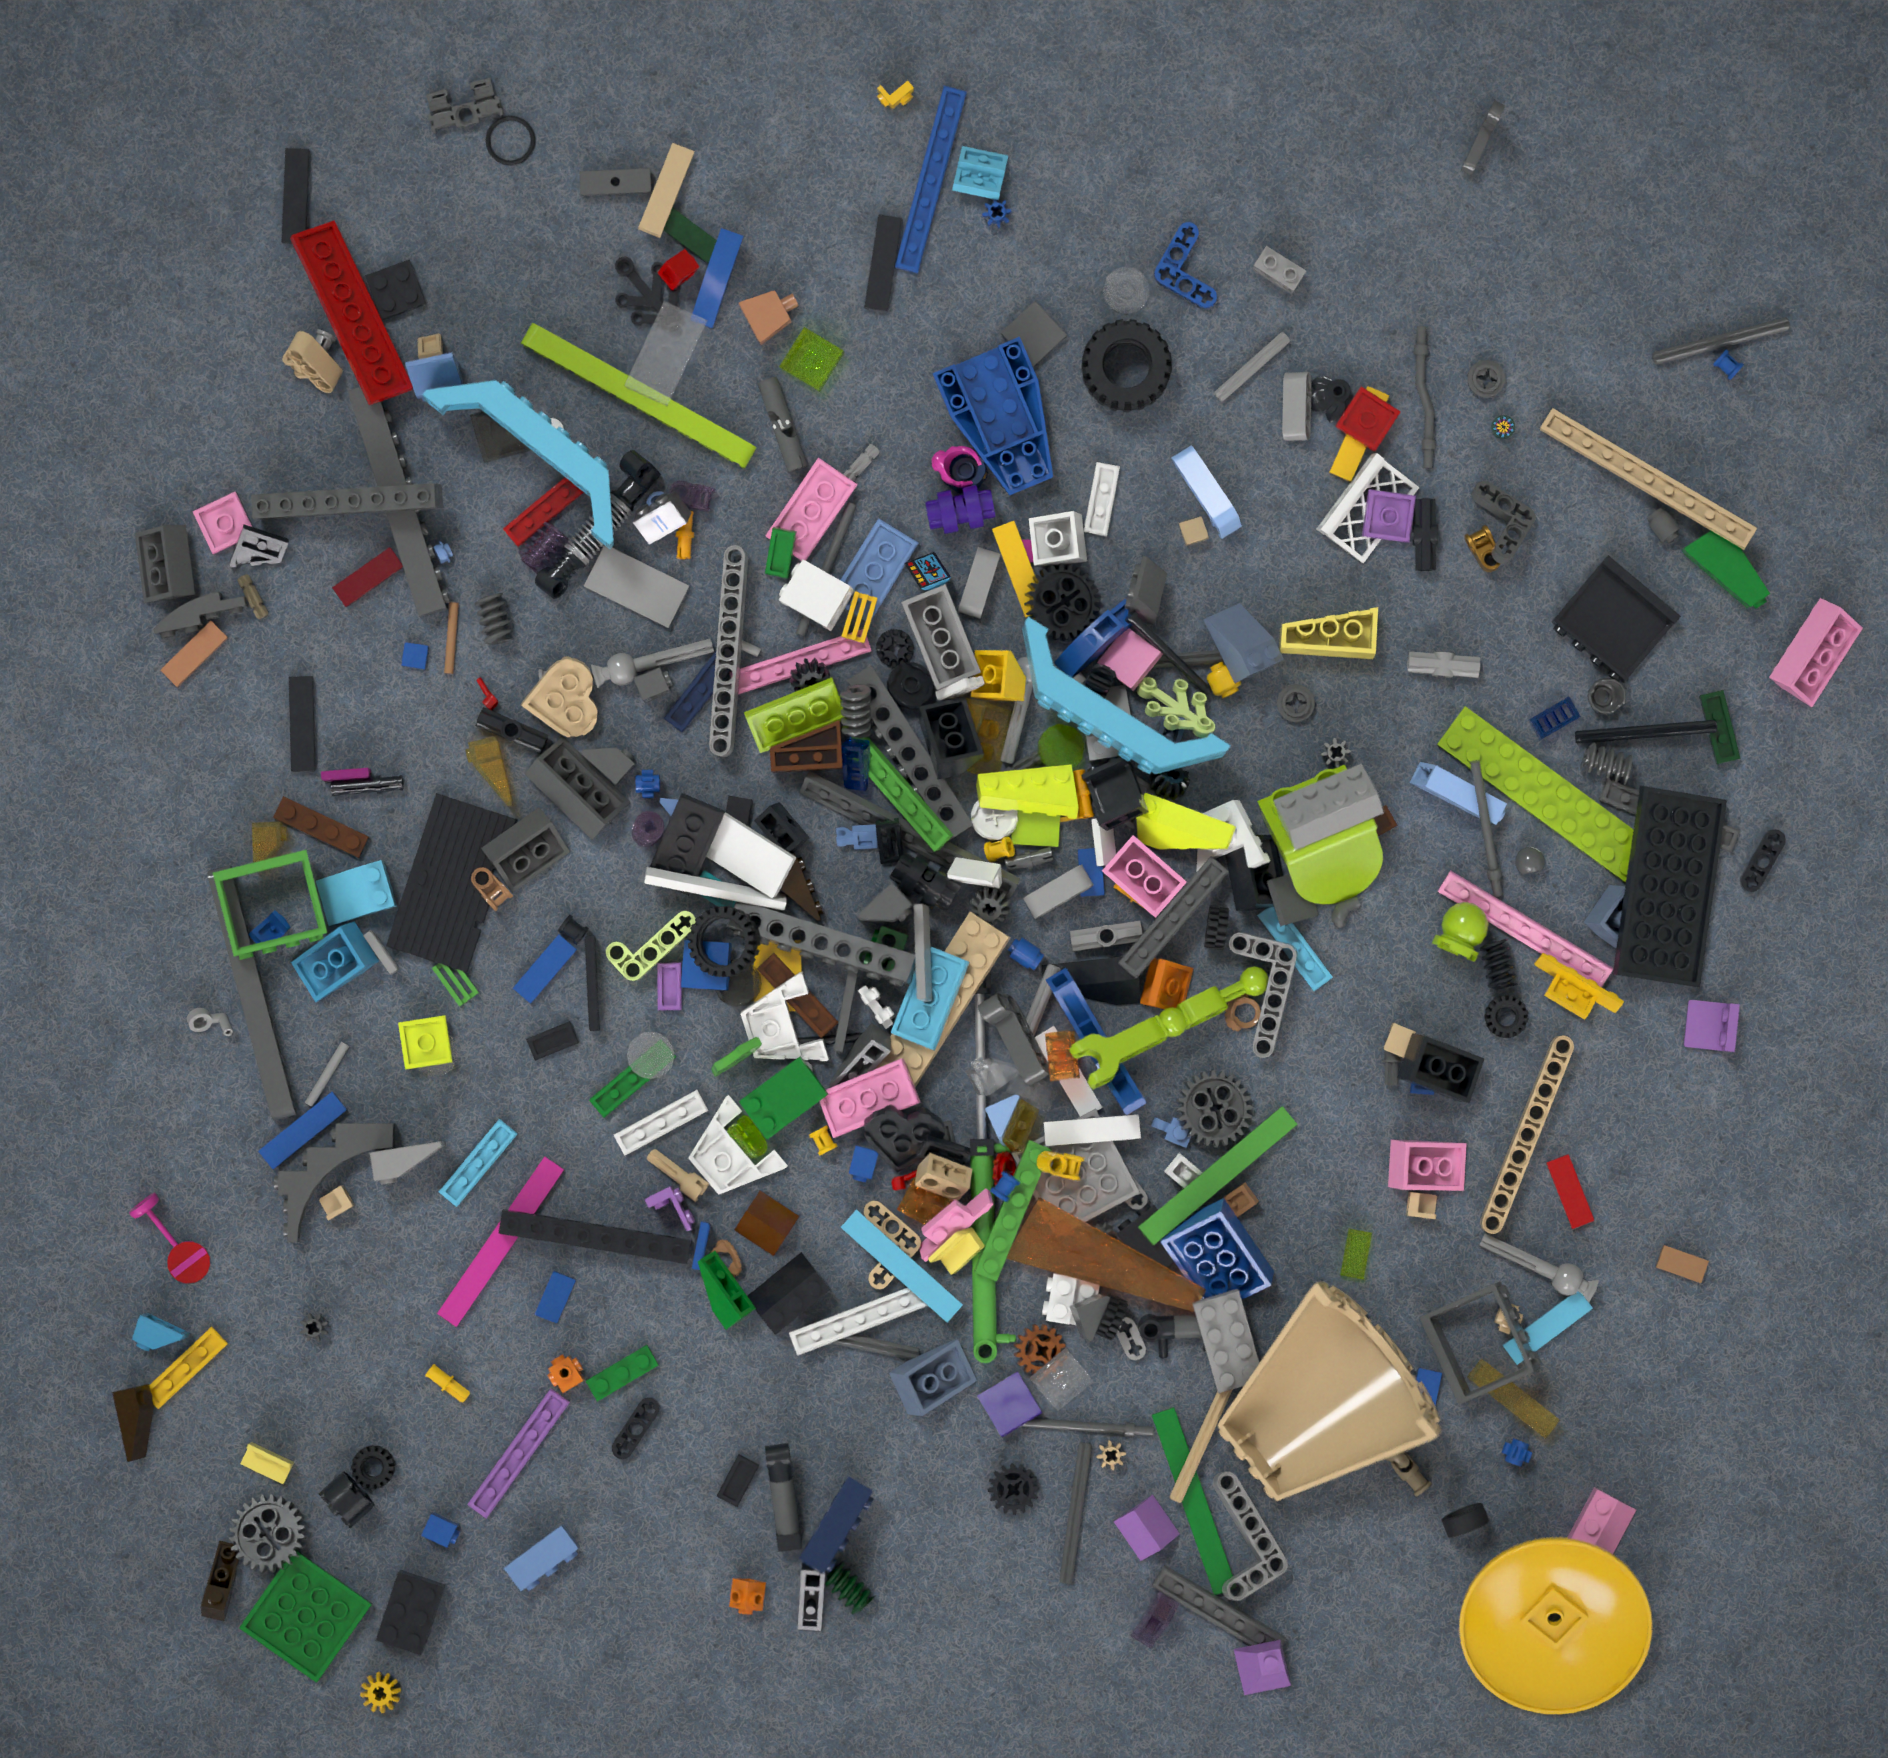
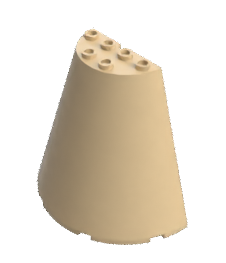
M1325 1282L1316 1283L1311 1288L1217 1425L1220 1428L1219 1433L1223 1439L1231 1442L1235 1447L1234 1452L1239 1459H1246L1250 1463L1249 1471L1252 1476L1260 1479L1264 1484V1490L1270 1498H1275L1276 1501L1433 1440L1440 1434L1441 1430L1437 1423L1440 1421L1439 1415L1431 1396L1423 1382L1418 1383L1416 1376L1411 1374L1410 1371L1414 1368L1402 1351L1379 1324L1376 1326L1372 1325V1321L1365 1316L1368 1313L1357 1302L1335 1286L1329 1288Z

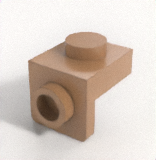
M1246 1182L1223 1197L1237 1217L1259 1202Z

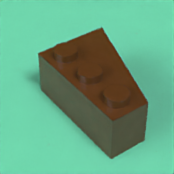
M840 720L770 747L771 772L843 769Z

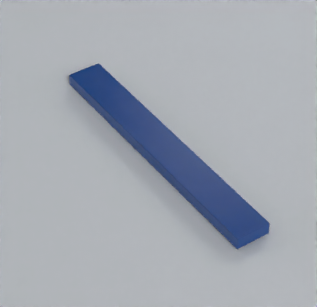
M948 86L943 87L895 268L918 274L967 91Z

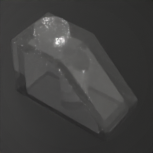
M983 1057L972 1061L971 1067L965 1070L977 1095H990L1020 1074L1015 1064L994 1058L984 1059Z

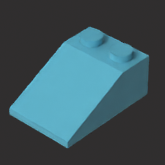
M383 860L316 881L329 926L397 907Z

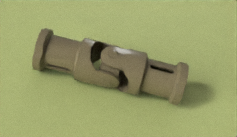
M1404 1451L1385 1458L1386 1461L1392 1462V1468L1403 1481L1410 1485L1416 1497L1432 1485L1431 1481H1427L1419 1472L1418 1465ZM1410 1463L1409 1468L1405 1472L1400 1471L1402 1468L1407 1467Z

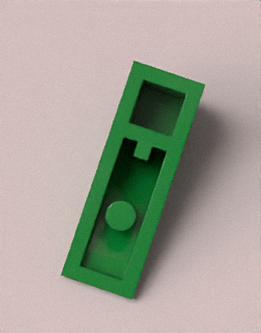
M716 1251L711 1252L698 1261L712 1311L725 1330L743 1320L756 1309Z

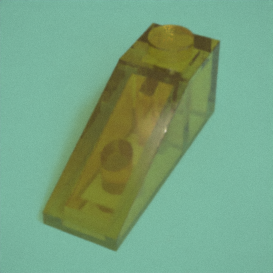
M493 736L469 742V748L465 749L468 762H473V766L508 807L514 806L498 738Z

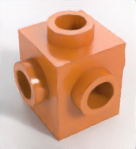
M562 1354L551 1361L553 1366L548 1368L550 1371L548 1378L554 1387L559 1386L562 1393L585 1380L580 1372L583 1370V1367L577 1358L572 1359L571 1355L565 1358ZM563 1368L569 1371L568 1376L562 1374Z
M733 1578L729 1607L739 1609L738 1613L752 1615L753 1611H763L766 1582L746 1578Z

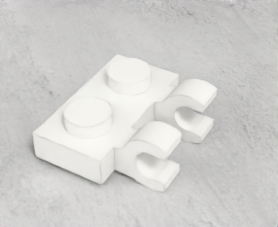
M865 985L858 990L863 1002L866 1005L868 1004L875 1013V1018L879 1024L882 1023L885 1029L894 1024L891 1021L894 1018V1012L889 1006L882 1008L877 1000L881 998L879 996L881 994L876 987L873 988L872 986L868 989Z

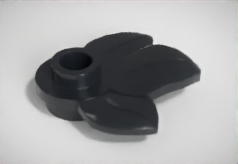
M1319 376L1312 380V388L1316 392L1311 395V410L1316 412L1325 411L1327 419L1331 423L1338 420L1345 412V401L1350 397L1351 388L1345 380H1332L1327 376ZM1338 386L1342 388V394L1339 396L1335 394V388Z

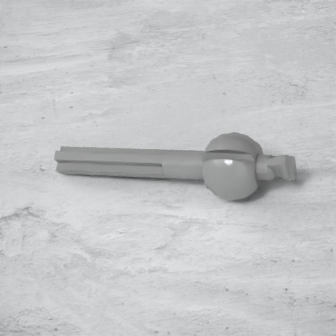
M706 639L635 659L629 654L617 653L611 656L605 667L591 665L593 679L597 688L610 679L616 685H627L634 680L633 678L637 676V672L714 652L711 640Z
M1027 656L1017 660L1026 676L1024 701L1014 702L1000 760L1014 764L1033 689Z
M1486 1233L1482 1238L1480 1247L1553 1280L1552 1285L1554 1289L1561 1295L1570 1296L1579 1292L1589 1303L1596 1292L1599 1280H1584L1581 1269L1574 1264L1566 1263L1557 1267Z

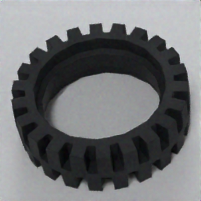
M714 907L701 913L702 915L695 919L696 923L690 927L692 932L688 933L690 943L687 944L688 949H691L689 954L691 958L695 959V965L700 966V970L717 977H731L749 969V965L753 964L756 960L754 958L755 955L759 954L757 947L760 946V940H758V936H760L759 930L755 929L757 925L754 921L750 920L751 917L748 914H744V911L732 907ZM722 918L736 922L743 930L745 937V948L741 957L728 965H718L711 961L705 954L703 947V937L707 927L714 921Z

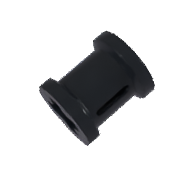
M568 915L558 929V932L565 933L574 940V944L578 945L589 928L581 926L573 920L572 915Z

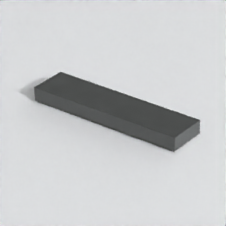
M848 971L834 1044L835 1052L839 1053L844 1051L858 973Z

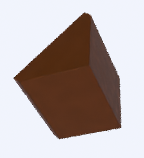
M760 1190L734 1230L774 1256L800 1216Z

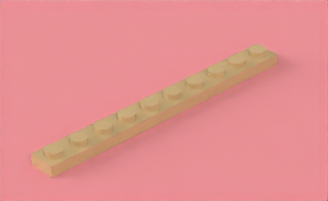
M1553 408L1540 427V430L1743 550H1745L1757 530L1756 527Z

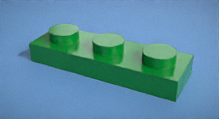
M645 1345L585 1382L598 1402L659 1366L648 1345Z

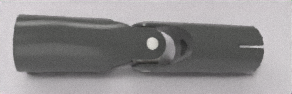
M771 377L758 382L757 384L788 473L806 468L808 465L792 419L790 418L778 378ZM788 429L789 437H787L782 431Z

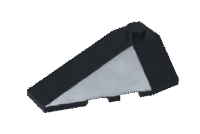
M1123 957L1052 964L1059 967L1060 970L1064 968L1068 970L1084 998L1114 1005L1140 1003L1139 976L1135 979L1118 964ZM1041 965L1042 977L1045 973L1047 965Z

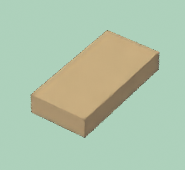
M441 334L417 339L419 359L443 355Z

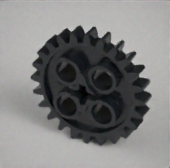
M1062 563L1058 564L1056 569L1053 565L1048 566V572L1045 569L1040 570L1041 576L1035 575L1032 577L1035 583L1027 585L1032 591L1025 593V596L1030 598V601L1024 603V605L1031 607V610L1026 615H1033L1034 621L1049 629L1046 637L1053 633V640L1058 639L1060 634L1063 641L1067 640L1069 635L1072 639L1077 638V633L1081 634L1085 630L1084 628L1091 625L1089 621L1097 619L1093 613L1100 611V608L1096 607L1095 603L1101 601V599L1094 597V594L1099 590L1091 588L1095 581L1087 582L1088 573L1081 576L1080 567L1072 571V564L1067 565L1065 570ZM1062 580L1067 581L1069 584V591H1065L1062 588ZM1076 590L1079 591L1078 595L1065 602L1062 606L1049 614L1046 613L1047 609L1060 602L1063 598ZM1043 593H1047L1050 596V604L1044 602ZM1075 600L1082 603V611H1078L1075 608ZM1056 613H1060L1063 616V624L1056 621Z

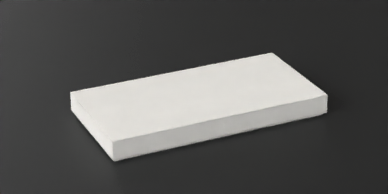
M726 812L706 857L772 899L776 898L797 858Z

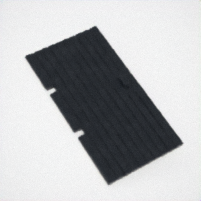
M436 793L386 947L468 973L481 933V929L475 928L474 925L476 921L484 923L489 909V904L471 882V876L474 870L482 867L487 868L492 873L494 868L481 848L515 825L517 819ZM480 871L475 875V881L479 885H485L489 880L486 872Z

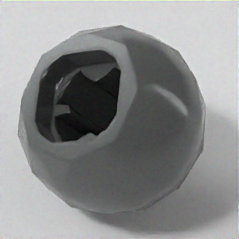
M1534 847L1521 849L1515 859V866L1521 874L1542 871L1545 865V858L1542 852Z

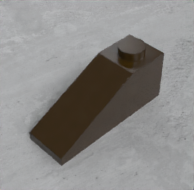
M149 1384L112 1392L127 1462L146 1457L154 1410Z

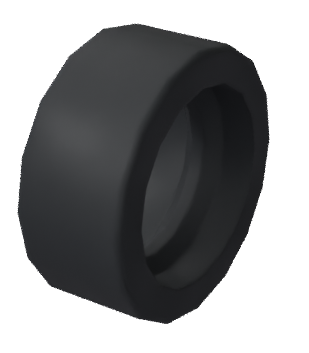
M1475 1503L1449 1513L1441 1521L1447 1536L1453 1538L1484 1526L1489 1522V1518L1483 1504Z

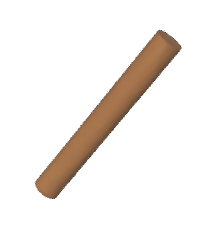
M454 602L449 603L444 673L454 674L459 603Z

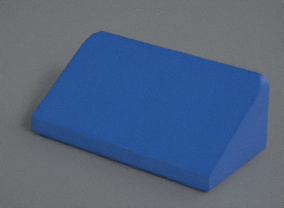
M554 1270L534 1315L558 1323L576 1280Z

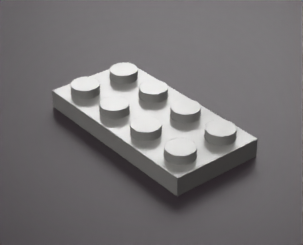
M1235 1289L1192 1302L1217 1392L1222 1393L1244 1386L1258 1367L1259 1360L1239 1290Z

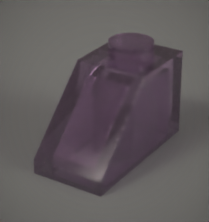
M1158 1592L1130 1636L1151 1648L1170 1624L1179 1603Z

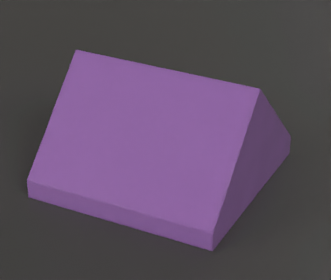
M1153 1494L1114 1521L1140 1561L1163 1549L1180 1534Z

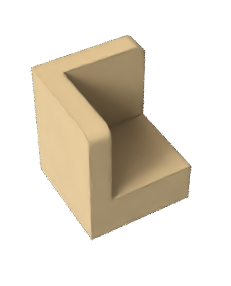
M1392 1023L1384 1050L1404 1058L1411 1035L1416 1032Z
M344 1185L337 1187L319 1199L328 1220L355 1206Z
M1409 1192L1406 1215L1436 1219L1437 1196Z

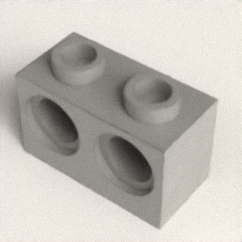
M1268 246L1264 248L1252 269L1290 294H1293L1306 273V270Z

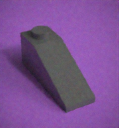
M871 1023L856 1040L829 1083V1087H834L874 1070L891 1052V1034Z

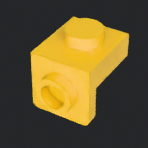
M906 81L889 95L880 85L877 88L879 93L877 98L884 107L889 105L891 109H894L898 104L905 105L913 98L914 87L909 81Z

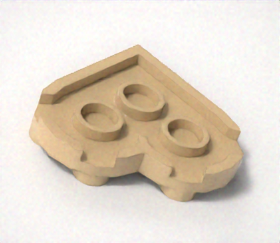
M568 656L563 657L550 666L522 701L521 706L566 737L584 736L593 729L597 721V706L589 696L592 691L593 675L584 662Z

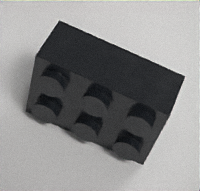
M1412 1033L1397 1078L1455 1101L1470 1103L1485 1058L1428 1036Z
M400 1570L397 1574L375 1641L422 1655L446 1584Z

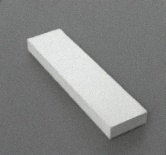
M1053 1026L1036 1036L1035 1039L1079 1116L1095 1108L1096 1110L1101 1109V1104L1089 1087L1056 1028Z
M695 1090L614 1134V1137L625 1156L709 1110L698 1090Z
M1139 1114L1044 1122L1046 1146L1141 1138Z

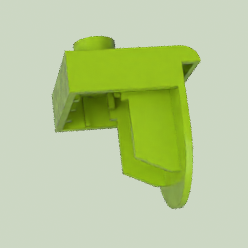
M1345 765L1335 769L1323 770L1314 778L1290 788H1280L1273 792L1271 796L1257 801L1263 820L1287 865L1296 891L1304 899L1317 904H1334L1348 900L1364 891L1377 877L1383 862V852L1376 832L1375 821L1371 818L1295 850L1279 819L1273 800L1347 770Z

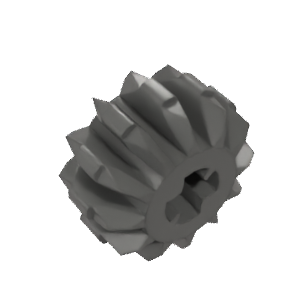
M984 886L983 891L978 889L975 893L976 897H972L971 904L973 906L970 910L973 913H977L976 915L986 922L991 921L992 925L995 926L997 925V920L1005 921V915L1010 913L1008 905H1010L1011 901L1009 898H1004L1006 896L1005 891L998 893V888L994 887L993 890H990L989 887Z

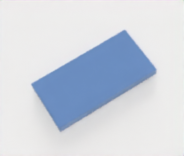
M879 518L840 580L851 586L856 592L878 598L872 619L905 567L904 563L908 562L919 544ZM854 593L845 607V609L848 611L850 609ZM858 598L854 610V615L858 616L861 606V598ZM868 600L862 616L864 621L867 619L871 601Z

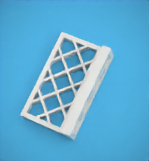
M1372 453L1319 524L1317 530L1329 537L1361 563H1364L1381 540L1375 538L1370 544V537L1353 538L1351 524L1364 522L1366 509L1364 491L1370 487H1375L1376 490L1380 491L1379 486L1391 484L1392 492L1397 493L1396 484L1405 483L1412 488L1407 495H1414L1419 487L1387 463L1378 453ZM1382 467L1390 472L1391 482L1379 483L1378 472ZM1394 475H1395L1397 478H1399L1400 480H1399V481H1395ZM1361 506L1363 520L1351 521L1350 510L1353 507ZM1347 525L1349 539L1340 540L1333 533L1339 526ZM1366 539L1367 550L1362 556L1355 551V540ZM1350 541V547L1344 542Z

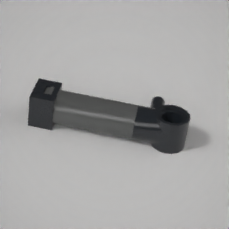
M1146 1314L1141 1317L1138 1323L1139 1333L1144 1341L1150 1343L1158 1341L1159 1357L1162 1359L1168 1357V1339L1202 1338L1195 1314L1169 1316ZM1148 1324L1157 1326V1329L1151 1333L1144 1330Z
M789 1443L765 1446V1455L778 1552L802 1549V1539Z

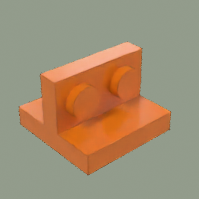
M1154 958L1149 965L1140 1004L1160 1009L1176 1008L1178 1004L1186 1000L1194 968Z

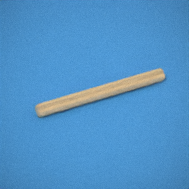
M1232 1390L1216 1393L1170 1494V1499L1173 1501L1182 1502Z

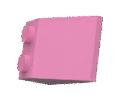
M1391 1140L1388 1187L1402 1190L1464 1191L1467 1143Z

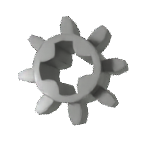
M1333 738L1331 746L1328 743L1323 744L1327 751L1321 753V756H1327L1326 765L1330 764V762H1335V767L1338 768L1340 760L1344 763L1348 762L1344 756L1350 753L1351 750H1345L1343 747L1346 741L1338 744L1336 738ZM1337 747L1340 748L1341 750L1339 754L1341 755V758L1335 757L1333 759L1331 757L1332 751L1330 749H1336Z

